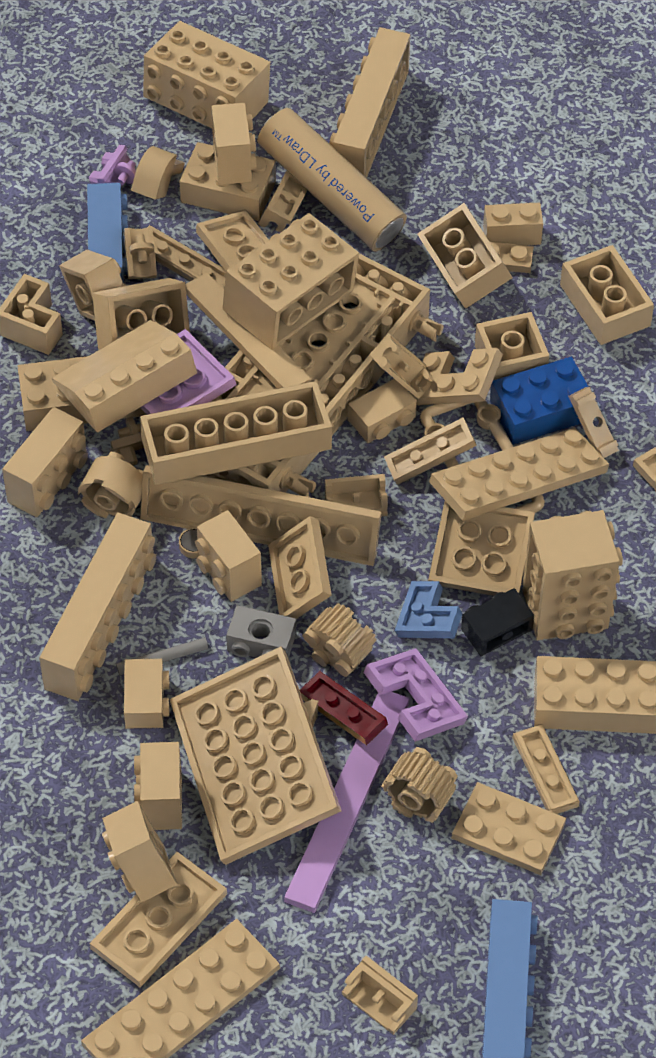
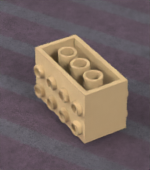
M179 21L144 55L143 97L212 128L211 105L245 103L246 114H252L253 119L268 103L271 62Z
M308 213L301 219L294 220L280 234H274L260 248L253 249L243 260L229 266L225 273L222 309L273 350L353 291L359 252Z
M604 510L584 511L580 514L564 517L553 516L549 519L530 522L522 591L526 604L535 615L533 629L537 641L555 637L567 639L574 634L585 632L597 634L609 628L610 617L614 616L613 600L617 599L616 583L620 582L618 568L622 566L623 558L620 547H615L614 527L611 521L607 522Z

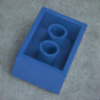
M571 356L493 380L490 391V403L500 409V422L512 445L581 424L569 399V395L589 386Z

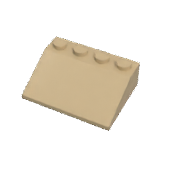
M149 320L52 377V381L98 433L197 374L191 349L175 332Z

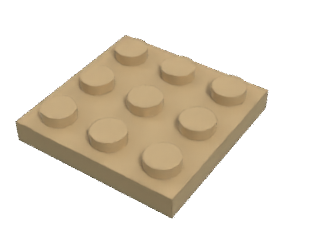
M444 501L428 581H439L442 587L492 596L500 592H507L513 588L520 594L525 569L530 522L534 521L535 512L502 507L462 520L450 505Z

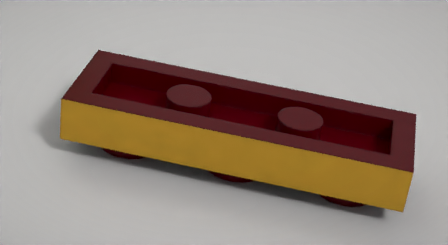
M321 671L300 689L302 699L305 702L311 699L317 700L320 713L366 746L388 725L385 716Z

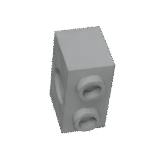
M236 605L226 635L227 651L232 652L238 657L252 656L257 658L282 646L289 659L296 637V618ZM262 636V637H266V638H264V639H257L256 637Z

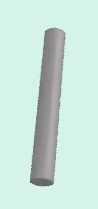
M204 637L133 659H162L163 662L207 650L208 644ZM125 661L116 663L119 676L124 674Z

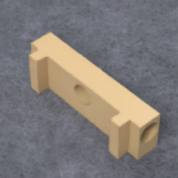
M585 387L569 395V399L590 444L603 458H606L619 451L618 443L613 439L595 400V393L591 391L590 387ZM594 418L599 420L598 426H594Z

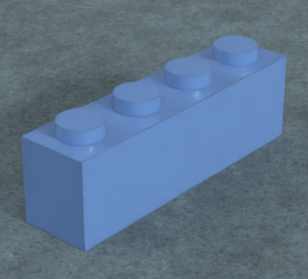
M121 183L87 184L88 250L115 259L121 268L120 277L124 283V275L128 273L126 258H123V253H126L123 232L124 228H128L127 215H122V211L128 210L127 194L121 193Z

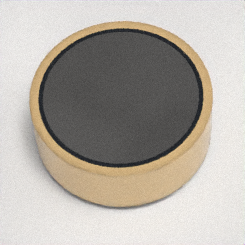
M189 528L183 531L179 537L181 553L192 559L199 557L195 544L197 528Z

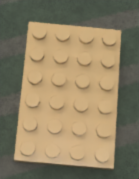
M282 646L169 699L220 860L225 865L342 811L287 653Z

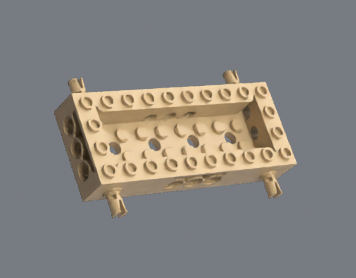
M360 253L353 291L279 345L310 376L311 382L317 381L332 425V436L348 417V403L367 394L385 372L369 354L388 333L406 347L417 332L436 342L437 335L441 336L444 328L442 324L429 319V288ZM351 302L356 304L357 307L349 309L343 305ZM321 340L324 341L326 344L317 347L312 345L311 343L313 341ZM239 350L225 366L235 377L236 386L211 402L278 388ZM319 452L202 476L285 493L290 489L301 496L309 497V492L313 493L315 490L316 482L301 476V474Z

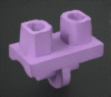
M119 145L114 153L106 152L102 157V171H93L89 176L91 184L121 183L122 187L124 183H133L136 164L128 157L126 145Z

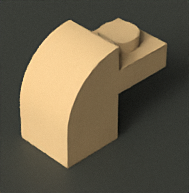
M151 146L144 153L138 164L131 191L154 200L165 197L171 176L182 173L185 162L177 160V155Z

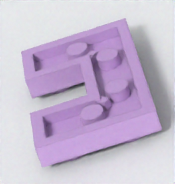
M416 648L366 665L363 673L380 695L406 687L418 703L416 706L401 710L398 716V720L415 742L465 724L468 715Z

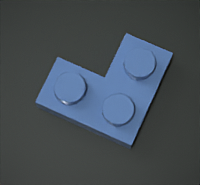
M411 581L395 628L399 638H455L463 613L459 606H438L443 591L439 581Z

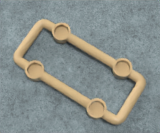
M486 400L483 402L434 404L421 412L420 419L425 428L424 436L444 427L440 423H435L432 417L474 403L478 409V425L491 431L502 451L513 447L500 425V409L493 404H488ZM455 457L445 461L447 468L459 465ZM542 494L532 497V502L514 509L537 513L544 507V497Z

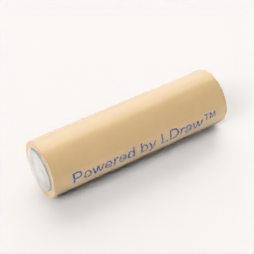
M284 108L265 122L258 135V144L372 251L381 250L399 234L406 223V214L291 108Z

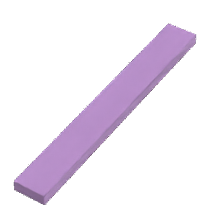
M394 692L383 695L377 694L372 708L386 717L388 725L367 746L358 739L356 740L334 788L342 811L318 823L285 894V903L312 913L316 912L401 723L398 720V716L401 710L407 709L410 698Z

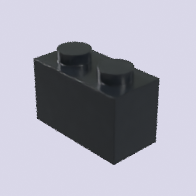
M513 588L507 592L497 593L491 600L481 605H474L468 608L462 614L461 630L478 654L483 656L532 631L535 615L517 590Z

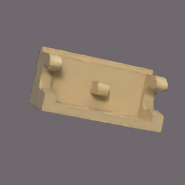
M288 171L284 174L258 223L259 226L266 227L270 221L275 222L278 225L276 231L282 232L286 224L290 225L307 189Z
M390 333L369 354L383 370L418 399L424 394L419 386L420 381L424 378L428 382L433 381L432 375L425 369L427 365Z
M385 474L325 479V501L382 512L381 517L388 516Z
M368 956L362 959L361 963L345 980L347 986L343 989L342 995L393 1035L417 1009L418 995Z

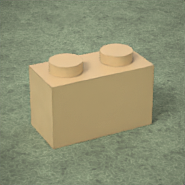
M540 202L485 205L483 219L484 234L490 242L541 245L543 218Z
M393 379L348 403V421L367 443L375 439L381 440L393 429L399 426H407L416 417L417 400L405 387Z
M125 659V729L163 728V717H169V698H164V690L170 689L169 671H163L162 659Z

